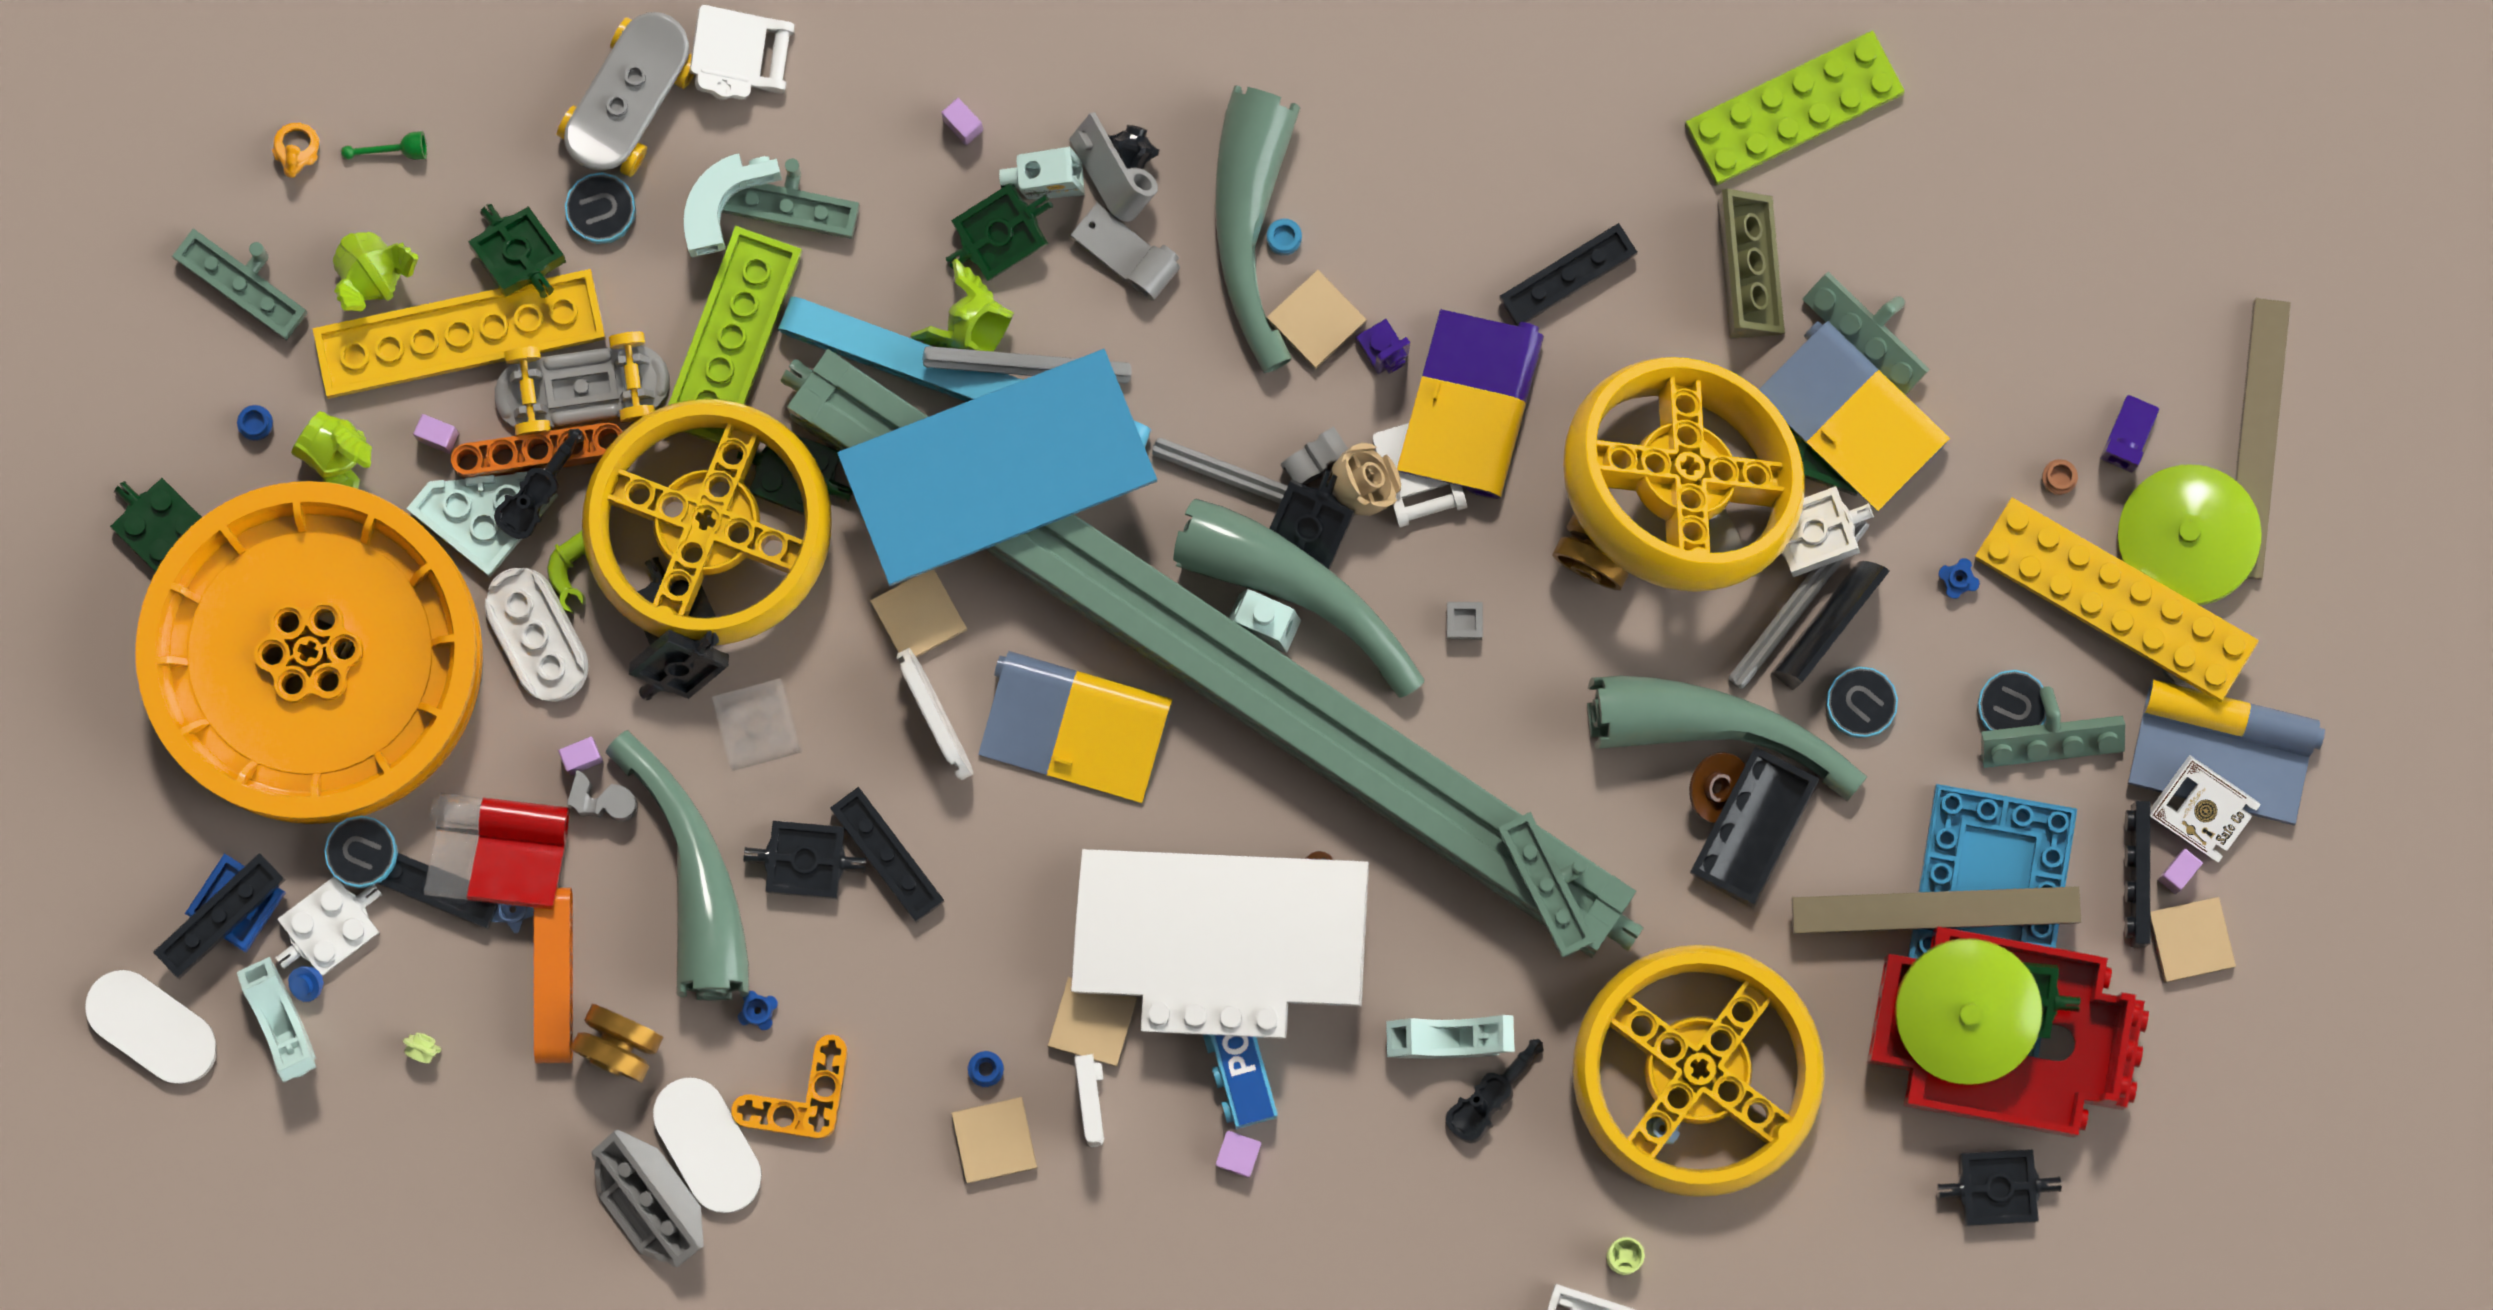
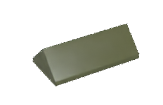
M1724 189L1721 191L1718 199L1730 339L1785 334L1773 197Z

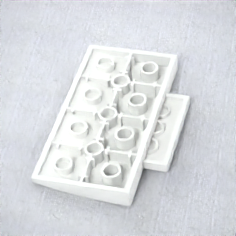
M1082 849L1071 992L1079 994L1143 996L1141 1031L1158 1033L1286 1038L1288 1003L1362 1007L1369 862Z

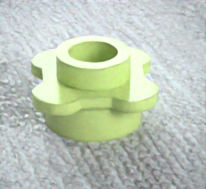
M423 1033L409 1035L408 1038L403 1040V1043L406 1044L404 1053L410 1058L423 1063H431L433 1056L436 1053H440L442 1049L435 1045V1039Z

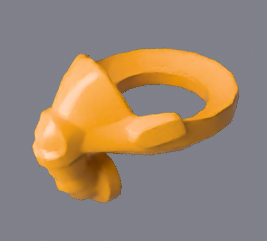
M290 123L277 131L274 137L272 154L275 160L281 162L284 174L287 177H295L304 166L312 165L317 161L319 137L315 130L303 123ZM291 131H302L309 136L310 144L308 148L300 152V148L295 145L284 147L283 138Z

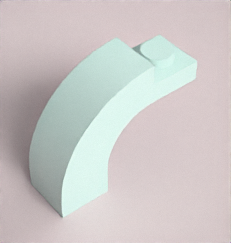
M738 153L713 164L699 177L690 191L684 210V233L691 258L726 250L720 226L724 205L731 196L740 190L782 180L777 159L770 160L767 156L758 157L750 160L749 165L743 166Z
M268 957L238 971L237 975L242 991L261 1025L271 1049L277 1072L282 1081L285 1082L292 1078L301 1077L309 1070L315 1068L314 1059H316L312 1045L294 1003L271 958Z
M1511 1015L1456 1020L1410 1018L1386 1021L1387 1057L1470 1058L1496 1056L1499 1053L1514 1052L1513 1016Z

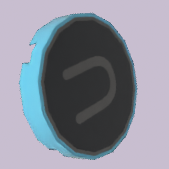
M606 173L589 174L578 180L568 192L565 202L566 219L574 233L584 240L596 244L612 243L623 237L630 229L629 227L632 225L636 215L635 199L627 184L618 177Z
M1856 667L1844 671L1833 681L1827 692V712L1831 722L1844 734L1855 738L1872 737L1880 734L1891 724L1897 713L1898 697L1894 685L1886 675L1874 668Z
M2018 670L2003 671L1990 678L1980 691L1977 703L1978 714L1985 729L1991 731L2043 725L2046 721V713L2040 697V690L2043 688L2041 682L2031 674Z
M366 816L347 818L336 825L327 838L324 850L326 864L333 876L347 886L356 888L370 887L385 880L394 869L398 855L397 844L389 828L377 819Z

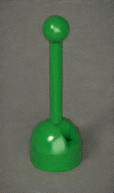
M423 131L410 132L402 138L400 144L363 148L344 146L341 149V156L349 160L354 155L401 151L408 159L421 160L427 158V143Z

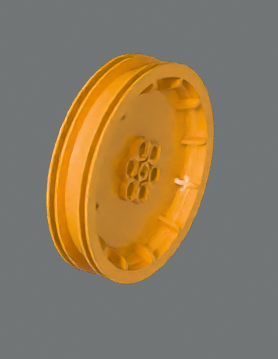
M315 481L280 483L249 491L213 509L191 526L169 550L152 578L139 616L135 647L137 678L145 709L163 745L179 765L204 787L244 810L274 820L301 824L334 823L351 817L369 815L399 801L422 785L444 763L464 733L476 704L483 663L481 628L472 595L456 564L433 536L406 512L376 495L341 484ZM325 612L333 613L335 616L334 625L327 630L319 629L317 622L320 615ZM289 615L298 616V628L291 633L284 632L282 629L283 619ZM343 642H353L355 646L353 656L349 659H340L337 654L338 647ZM313 645H316L314 650L318 652V656L316 658L309 657L307 662L304 661L306 659V656L302 654L304 648L311 649ZM273 647H280L283 651V658L279 663L269 665L266 662V653ZM328 674H336L339 678L337 688L330 692L323 691L321 687L322 679ZM291 677H301L303 681L302 689L296 694H288L285 687L286 682Z

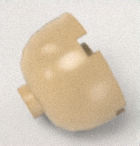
M1359 443L1350 447L1341 454L1331 469L1332 475L1338 476L1332 493L1339 503L1355 510L1354 515L1371 516L1389 508L1397 501L1396 493L1401 491L1399 472L1392 459L1387 454L1381 457L1374 451L1377 447L1373 444Z

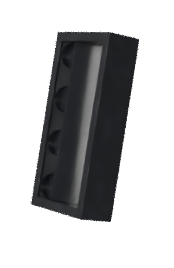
M1857 562L1771 673L1792 690L1798 687L1807 678L1890 570L1874 562Z
M1755 747L1690 873L1754 909L1819 784V778Z

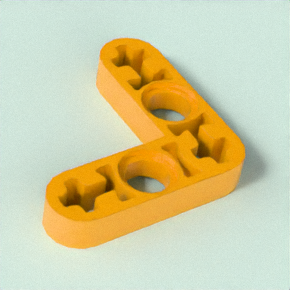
M825 1035L817 1041L814 1048L805 1103L751 1094L742 1095L733 1102L731 1108L734 1120L745 1128L814 1139H824L830 1136L836 1126L848 1055L845 1042L836 1035ZM831 1041L836 1042V1048L841 1050L840 1056L835 1055L832 1061V1068L839 1067L838 1074L829 1070L817 1071L818 1064L826 1067L827 1056L821 1053L822 1047H828ZM821 1077H830L835 1082V1091L828 1097L819 1096L815 1091L816 1081ZM813 1099L820 1103L833 1102L832 1110L826 1107L824 1109L823 1116L825 1120L829 1121V1126L822 1127L821 1132H815L814 1125L809 1124L810 1118L817 1117L819 1108L818 1106L811 1107ZM747 1101H751L753 1108L765 1111L764 1103H770L771 1106L767 1112L768 1125L761 1124L763 1117L752 1115L749 1121H744L743 1114L738 1113L739 1107H745ZM780 1107H789L794 1113L793 1122L786 1127L776 1125L773 1120L774 1112Z

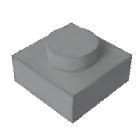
M1447 602V639H1482L1483 602Z

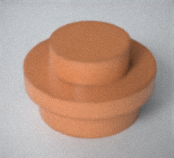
M2056 459L2048 463L2044 468L2042 481L2049 492L2056 495H2064L2072 491L2076 486L2078 473L2075 466L2069 461Z

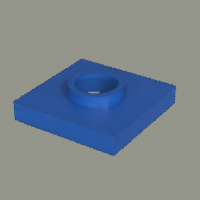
M224 853L185 914L191 917L245 866ZM278 887L224 939L247 953L286 892Z

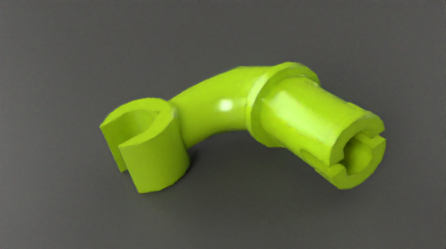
M582 530L562 545L558 543L554 545L555 549L550 555L547 565L548 580L560 596L559 601L563 609L573 614L574 612L568 605L571 595L578 596L581 603L586 605L584 594L580 590L573 588L568 579V569L574 566V561L585 554Z

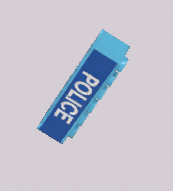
M1203 1035L1208 1054L1215 1052L1218 1066L1212 1067L1217 1088L1224 1087L1228 1101L1221 1102L1226 1122L1234 1121L1235 1129H1240L1276 1119L1278 1114L1257 1038Z

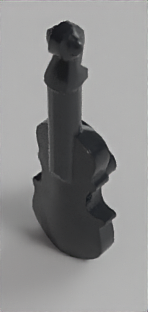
M578 428L570 429L567 440L559 446L546 467L530 469L524 481H521L519 484V492L515 496H504L505 500L497 507L494 513V520L502 531L516 539H525L532 535L537 523L542 521L539 516L541 507L544 504H548L550 498L558 491L557 474L573 454L576 444L584 440L581 430Z
M1540 1039L1530 1040L1528 1047L1518 1054L1517 1058L1502 1075L1487 1073L1482 1078L1480 1084L1474 1087L1475 1093L1470 1098H1458V1103L1451 1107L1446 1114L1447 1126L1456 1137L1466 1143H1476L1484 1137L1489 1128L1493 1127L1491 1117L1496 1111L1502 1110L1503 1106L1513 1097L1511 1085L1531 1065L1535 1054L1544 1051L1543 1042Z

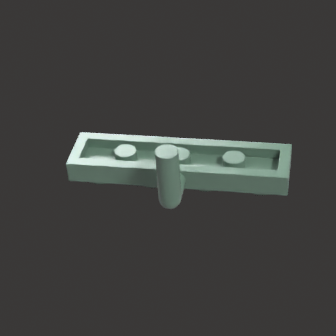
M790 158L785 163L787 175L784 187L762 184L740 190L730 197L722 210V213L853 239L860 204L859 202L798 190L801 169L799 162L794 158Z
M193 228L172 257L287 341L308 312L257 275L269 258L263 245L259 242H254L250 245L249 251L252 254V258L245 266Z
M1827 272L1802 298L1825 322L1829 321L1905 395L1930 370L1885 326L1886 322L1895 313L1904 308L1905 300L1901 296H1895L1873 315L1831 273Z
M2049 686L2043 687L2040 690V697L2046 713V724L1981 732V760L1984 768L2125 752V721L2123 715L2061 722V713L2053 688Z
M1531 812L1498 827V831L1561 957L1564 958L1595 943V939L1567 885L1568 882L1582 876L1588 868L1587 860L1577 858L1572 865L1560 870Z

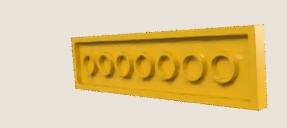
M587 269L546 278L554 288L551 295H548L546 292V298L540 296L533 284L526 285L507 297L498 288L313 328L326 397L330 399L505 361L504 352L515 348L539 347L540 353L605 340L606 336L592 271Z
M2013 497L1975 555V560L2221 703L2259 642L2255 637Z

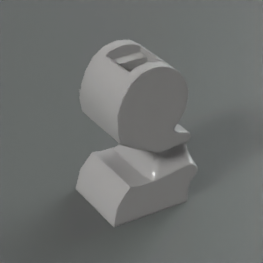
M1332 427L1321 433L1314 442L1307 443L1304 449L1288 457L1280 466L1283 470L1287 471L1291 479L1307 485L1321 477L1328 470V465L1336 462L1348 448L1336 429Z
M577 770L567 802L569 808L576 810L581 817L596 816L601 818L607 812L612 819L619 822L628 821L635 816L638 804L634 795L627 788L611 784L598 798L593 799L589 796L593 787L585 774Z

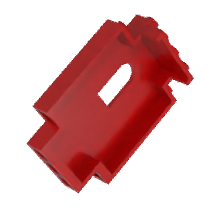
M1939 926L1933 930L1930 949L1951 940L1980 939L2005 948L2021 962L2057 965L2059 967L2057 982L2059 996L2080 997L2081 1000L2079 1012L2058 1010L2052 1022V1025L2066 1028L2074 1039L2073 1051L2067 1059L2054 1061L2027 1056L2015 1069L2006 1075L1981 1084H1958L1940 1079L1926 1071L1912 1058L1900 1038L1896 1023L1895 1007L1900 984L1908 969L1917 959L1888 954L1885 957L1867 1063L1909 1071L1903 1106L2074 1138L2079 1135L2080 1130L2085 1131L2089 1110L2083 1109L2084 1103L2117 1110L2128 1108V1102L2134 1103L2137 1082L2132 1081L2134 1067H2140L2143 1055V1046H2138L2140 1032L2146 1031L2149 1011L2144 1010L2145 1001L2137 1000L2134 994L2122 992L2115 996L2102 993L2103 988H2109L2112 976V968L2107 967V957Z

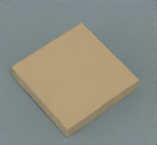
M1319 270L1312 274L1267 316V320L1274 328L1279 330L1280 334L1315 370L1367 321Z
M934 569L915 576L870 600L898 653L910 648L917 658L967 631L963 620Z
M2219 897L2150 912V925L2164 983L2236 967Z
M1068 977L1048 1047L1078 1056L1093 1054L1095 1061L1117 1067L1137 997L1071 992L1072 978Z
M1022 1097L951 1112L967 1184L1037 1168Z

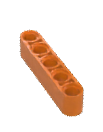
M600 423L458 445L453 450L451 463L456 473L462 479L488 475H511L518 472H527L532 468H545L559 446L567 440L568 431L577 428L583 432V448L579 453L572 454L562 468L598 463L606 449L600 446L602 438L607 434L619 436L623 431L616 424ZM544 444L548 446L547 455L539 460L531 458L530 452L535 445ZM500 450H511L513 457L509 463L499 465L495 462V456ZM473 454L477 456L478 460L474 468L470 470L460 468V461L465 455Z
M571 887L557 888L553 910L534 908L535 1063H572L573 1051L570 1050L573 1044V894Z

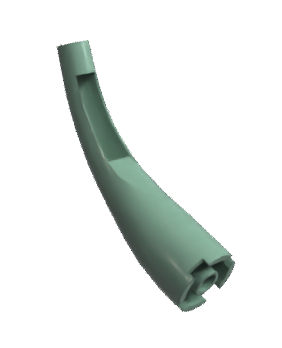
M1234 85L1225 112L1219 143L1215 196L1217 238L1224 279L1236 317L1263 373H1269L1289 363L1292 357L1279 330L1271 331L1264 313L1257 284L1255 246L1301 107L1291 103L1290 108L1287 109L1280 105V96L1252 87H1248L1246 94H1243L1242 87Z
M1197 498L1190 503L1185 515L1192 517V519L1187 521L1184 531H1178L1173 561L1177 562L1176 567L1231 584L1262 591L1298 604L1318 614L1344 632L1361 647L1379 668V672L1399 698L1409 695L1424 683L1425 679L1412 659L1381 618L1354 590L1328 568L1278 533L1249 517Z
M1620 675L1592 677L1589 681L1588 689L1596 690L1595 699L1591 703H1587L1591 737H1599L1598 741L1595 742L1596 749L1687 741L1742 740L1777 751L1796 760L1822 777L1823 780L1821 782L1846 801L1852 797L1867 778L1849 760L1816 735L1782 715L1745 699L1706 687L1653 677Z
M626 730L614 739L605 753L627 776L634 774L650 792L666 817L678 846L677 995L685 998L687 997V991L696 992V1000L721 1001L732 1000V991H739L740 996L746 997L749 995V962L745 933L732 882L718 846L697 807L675 777L631 732Z

